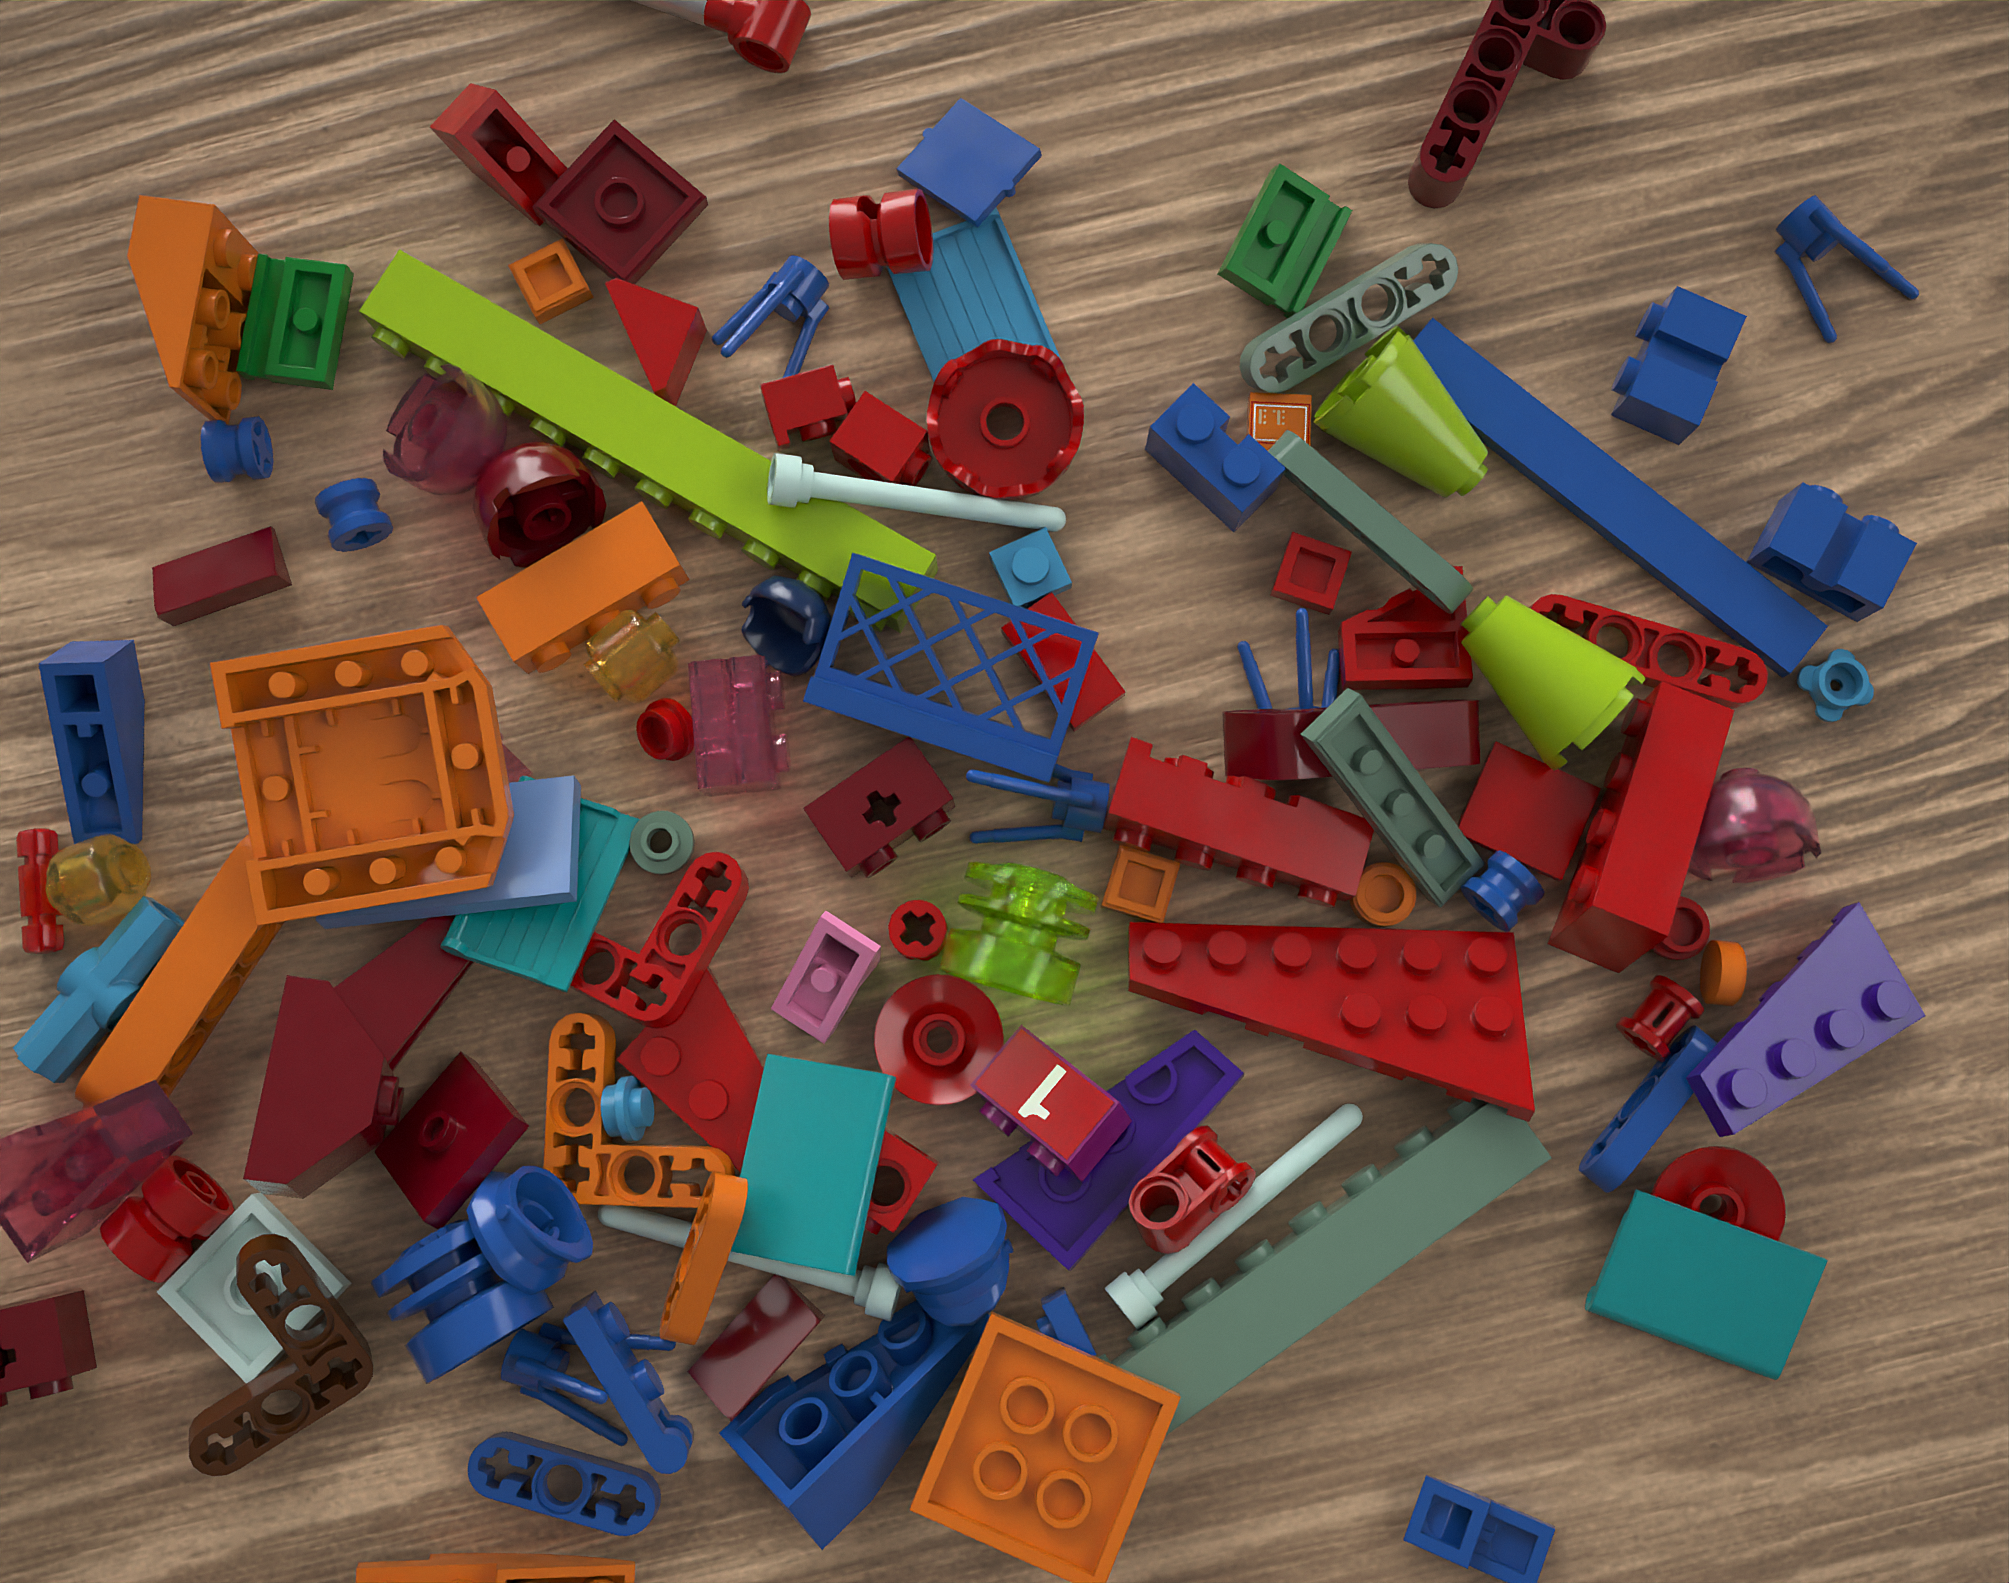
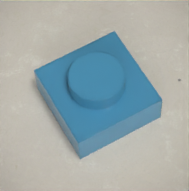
M1046 527L989 552V559L1010 604L1026 609L1051 592L1054 595H1058L1071 589V579Z

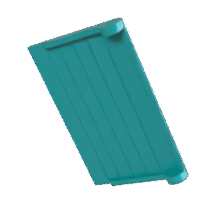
M520 776L518 782L536 779L528 776ZM581 798L577 901L458 914L455 916L440 947L457 957L567 993L630 851L631 832L640 819L620 813L614 808Z
M767 1054L740 1174L741 1178L748 1180L747 1200L731 1252L851 1276L856 1275L857 1262L887 1117L896 1082L895 1076Z
M1636 1189L1629 1208L1622 1217L1596 1285L1592 1286L1587 1294L1585 1310L1756 1374L1777 1380L1784 1369L1828 1260Z

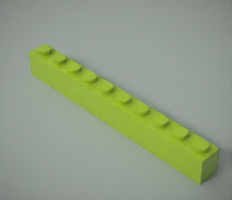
M400 249L359 310L375 330L371 338L387 351L403 359L408 352L426 361L424 369L444 384L452 388H457L460 382L467 384L479 391L476 396L477 400L502 417L509 418L514 411L532 422L529 429L542 440L560 447L563 446L565 441L585 452L582 460L596 471L614 479L618 472L624 474L638 483L634 489L650 502L664 509H667L671 502L691 513L688 521L699 530L719 540L725 532L745 544L741 551L750 559L770 570H774L779 563L798 574L796 579L802 580L811 587L824 601H828L831 594L839 598L852 553L870 557L934 578L938 572L937 557L934 553L844 502L810 497L808 503L797 502L795 508L768 504L767 487L771 465L769 459ZM863 570L856 597L867 618L899 603L887 577ZM900 582L907 598L923 590ZM920 601L911 605L913 610H915ZM851 608L850 614L857 619ZM902 609L871 626L874 630L882 632L885 625L901 633L908 622V618Z

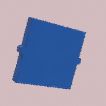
M960 98L933 129L926 128L923 131L924 139L896 169L900 177L978 228L1005 197L1015 195V185L1041 158L1042 154L1040 148Z

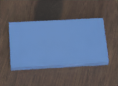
M574 775L509 783L514 819L493 886L316 916V921L323 928L332 929L577 901L580 783Z

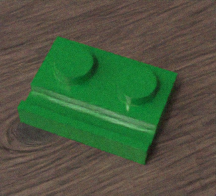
M1279 163L1270 170L1217 275L1267 306L1274 305L1285 312L1283 316L1288 319L1303 310L1353 210L1347 206L1340 208L1328 200L1330 195Z
M258 253L236 371L248 380L261 378L269 379L272 383L333 390L354 277L351 269L346 264L285 257V260L270 258L267 254Z

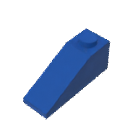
M134 640L71 641L38 665L74 846L138 844L142 840L145 699Z

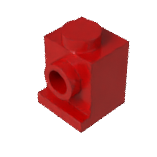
M833 364L760 384L761 394L778 451L790 448L788 435L800 433L802 442H808L835 434L837 431L835 422L845 420L856 404L849 377L837 379Z

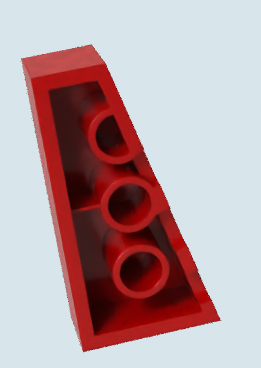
M1663 681L1644 700L1636 698L1632 702L1621 726V733L1627 735L1621 752L1616 754L1606 773L1604 780L1605 794L1598 812L1589 827L1586 844L1553 927L1548 945L1620 973L1669 936L1735 710Z
M1131 737L1103 825V829L1115 832L1113 837L1114 843L1143 852H1149L1151 844L1175 850V861L1201 870L1211 871L1213 862L1238 869L1236 874L1237 880L1260 888L1273 889L1275 881L1299 888L1297 895L1299 899L1324 907L1335 908L1337 900L1346 902L1356 896L1374 833L1373 828L1364 817L1301 795H1289L1287 804L1276 801L1274 799L1277 791L1266 783L1246 776H1228L1225 783L1213 779L1214 771L1207 768L1208 763L1186 755H1180L1179 759L1167 757L1164 759V762L1150 757L1153 744Z

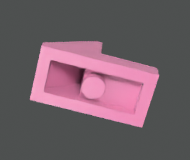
M825 911L815 925L771 1010L825 1044L836 1030L859 987L880 962L881 946Z

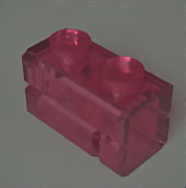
M762 655L701 660L688 663L698 790L705 796L713 797L781 789L780 772H790L791 770L787 734L776 735L774 710L785 709V692L781 671L771 672L767 659Z

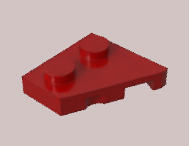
M1453 566L1463 575V566ZM1409 588L1389 598L1384 606L1375 610L1367 609L1341 622L1338 630L1342 690L1347 688L1351 690L1468 688L1473 680L1472 660L1461 643L1469 633L1461 625L1467 617L1466 599L1452 614H1449L1435 605L1419 590L1412 591Z

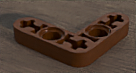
M278 1234L260 1235L249 1240L240 1249L236 1257V1279L241 1295L289 1357L206 1408L194 1418L189 1427V1459L193 1467L202 1474L223 1476L241 1469L357 1396L368 1386L373 1377V1361L367 1340L297 1246L287 1237ZM266 1260L271 1266L280 1264L282 1281L287 1288L282 1294L278 1295V1286L269 1274L263 1272L257 1275L256 1264L258 1262ZM302 1305L318 1306L325 1312L322 1322L309 1330L299 1331L292 1329L286 1324L285 1320L292 1310ZM339 1357L345 1363L352 1361L353 1368L343 1373L338 1367L330 1369L329 1361ZM305 1374H310L313 1385L319 1382L320 1391L313 1393L309 1379ZM278 1390H290L301 1397L298 1406L285 1414L275 1415L268 1413L261 1405L266 1397ZM249 1412L251 1421L248 1420L243 1423V1413ZM215 1433L223 1439L233 1435V1444L225 1448L219 1442L209 1445L208 1437Z

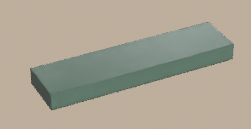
M1347 688L1300 734L1427 900L1441 908L1485 864L1361 694Z

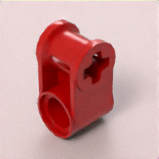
M1208 1125L1200 1126L1187 1134L1177 1144L1173 1152L1147 1176L1139 1180L1131 1191L1129 1206L1132 1217L1147 1246L1156 1252L1175 1253L1189 1246L1192 1240L1220 1214L1231 1209L1246 1195L1256 1178V1171L1248 1163H1237L1217 1144L1218 1135ZM1173 1205L1178 1207L1176 1214L1168 1221L1158 1223L1149 1220L1153 1211L1160 1206Z

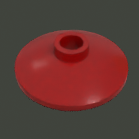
M936 974L923 976L900 987L884 1004L874 1031V1049L882 1073L896 1077L894 1088L914 1101L929 1105H949L963 1101L976 1094L977 1092L970 1084L1004 1046L1002 1022L992 1001L981 989L971 982L951 975ZM935 1028H945L952 1035L951 1047L943 1053H936L928 1046V1035Z
M1709 1146L1683 1154L1663 1170L1651 1192L1653 1196L1703 1213L1700 1210L1702 1200L1709 1195L1721 1196L1719 1209L1713 1213L1703 1214L1779 1241L1784 1229L1786 1205L1778 1181L1758 1159L1735 1148Z

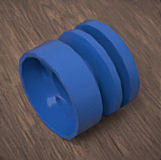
M469 1219L456 1220L408 1247L387 1270L371 1282L379 1298L387 1296L407 1285L412 1290V1295L399 1302L387 1312L392 1322L403 1320L420 1312H424L429 1324L416 1333L405 1345L426 1384L469 1361L554 1308L545 1290L528 1295L496 1274L474 1237Z

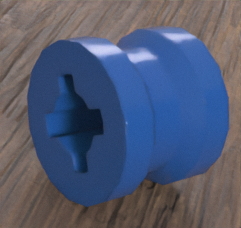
M259 416L242 418L237 425H228L223 420L204 422L201 430V451L211 480L215 483L233 481L236 475L247 474L253 480L266 479L271 476L273 470V448L268 428L262 418Z
M356 478L342 481L329 486L315 497L318 513L329 520L331 528L328 531V538L332 548L336 551L347 552L367 548L386 539L393 532L390 517L380 511L377 502L380 498V492L377 484L372 479Z
M1499 850L1487 860L1488 869L1480 877L1469 878L1461 886V891L1472 907L1488 922L1504 932H1509L1518 923L1517 913L1525 905H1536L1544 897V890L1538 880L1525 866L1509 854Z

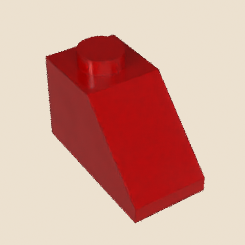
M470 83L429 128L472 173L535 225L541 226L543 221L535 215L532 206L568 168L497 90Z

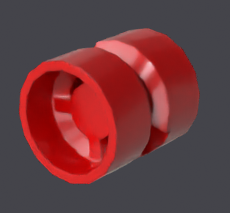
M921 189L884 193L881 202L878 204L875 203L870 195L833 199L829 212V234L834 262L843 280L880 276L883 266H888L893 274L931 270L934 253L932 224L928 204Z
M177 1155L169 1156L143 1182L141 1186L143 1197H128L99 1228L101 1237L109 1250L124 1265L143 1278L156 1283L166 1282L192 1256L194 1252L192 1240L194 1238L206 1241L235 1210L227 1193L210 1175L191 1161Z

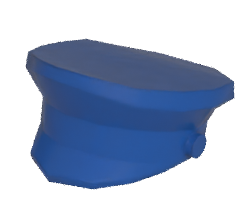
M522 1166L513 1173L491 1171L478 1186L466 1209L474 1237L496 1274L528 1295L541 1292L564 1278L569 1262L578 1263L590 1258L592 1255V1236L575 1197L566 1185L549 1170L537 1166Z
M963 1196L921 1212L887 1246V1265L895 1282L903 1286L906 1293L912 1291L918 1303L931 1318L946 1326L974 1325L995 1309L1006 1288L1009 1274V1254L1014 1252L1009 1238L1005 1239L1007 1223L1003 1209L995 1202Z

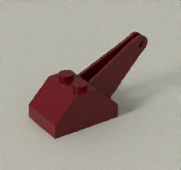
M456 915L428 918L334 988L326 980L287 975L243 1180L262 1194L304 1199L380 1145L384 1140L386 1125H398L403 1104L404 1087H398L399 1077H395L393 1071L474 964L473 961L452 955L440 947Z

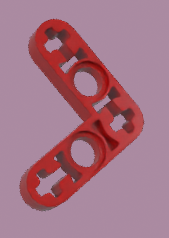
M721 852L705 853L696 858L686 871L640 953L638 954L593 932L570 988L643 1026L660 1028L674 1022L684 1010L746 900L749 883L742 867L730 855ZM725 870L724 876L731 883L730 888L726 892L715 890L709 898L710 891L704 885L706 878L709 875L719 878ZM694 901L701 909L705 905L715 917L709 922L697 910L688 908L690 903ZM691 923L698 925L702 932V939L698 948L688 955L679 956L673 954L670 950L669 940L674 930L683 924ZM607 952L612 954L615 960V968L610 978L601 984L592 985L586 983L583 977V968L586 961L596 953ZM630 977L650 989H656L661 982L660 990L667 995L665 1002L661 1006L651 1003L646 1011H644L647 1003L636 993L625 988Z

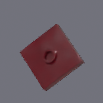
M614 119L540 197L532 208L537 217L609 278H618L636 284L708 206L707 197Z
M460 1051L374 1152L423 1222L436 1229H440L453 1217L485 1177L524 1134L529 1125L474 1059Z

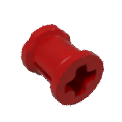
M924 900L907 901L898 906L891 915L888 925L889 938L897 951L905 958L929 961L938 956L945 948L948 926L940 909L931 902ZM912 916L920 922L926 921L929 917L935 921L929 929L933 938L929 945L924 947L917 940L911 942L908 946L903 942V939L909 933L904 923Z
M1655 975L1650 982L1652 991L1630 1018H1620L1616 1023V1028L1636 1048L1648 1056L1664 1062L1670 1055L1668 1045L1689 1019L1696 1020L1704 1013V1007L1690 992L1673 980L1662 975ZM1663 1009H1666L1668 1011L1667 1015L1656 1028L1653 1027V1021Z

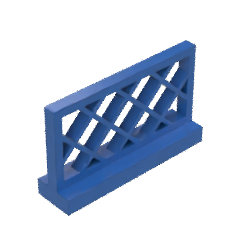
M852 553L814 676L810 677L803 702L1049 783L1060 755L1099 632L870 557ZM863 570L887 577L899 603L867 618L856 597ZM900 582L923 590L907 598ZM936 593L949 598L960 623L928 639L911 605ZM960 602L985 610L968 618ZM852 608L859 623L845 630ZM903 609L920 643L888 659L871 625ZM997 613L1011 619L1022 643L989 659L972 624ZM1021 622L1046 630L1029 638ZM964 629L981 664L949 679L932 645ZM863 630L880 664L859 675L833 667L841 641ZM1055 633L1082 641L1074 667L1050 679L1033 644ZM1026 649L1043 683L1009 699L992 665ZM924 650L941 684L918 695L903 689L892 665ZM985 669L1002 704L978 715L964 710L953 685ZM884 670L891 686L869 679V677ZM1070 678L1063 702H1061L1054 685ZM945 690L952 706L929 697ZM1047 690L1058 712L1051 738L1025 730L1013 706ZM1006 710L1013 726L990 718Z

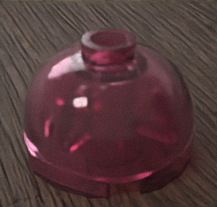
M445 364L440 367L447 373L442 374L437 379L425 373L414 382L399 401L386 430L396 437L393 454L383 449V461L389 473L414 487L434 495H457L475 488L477 479L486 465L505 451L507 444V417L496 396L486 385L463 369L451 364Z
M1736 768L1723 773L1720 776V780L1713 782L1688 872L1700 879L1713 881L1711 869L1737 870L1732 883H1749L1775 879L1805 868L1803 855L1811 852L1817 859L1821 854L1816 820L1809 801L1798 788L1776 776L1760 774L1754 768Z

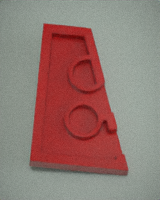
M708 966L678 1018L665 1027L650 1028L646 1026L616 1060L708 1144L727 1154L734 1167L741 1173L764 1066Z

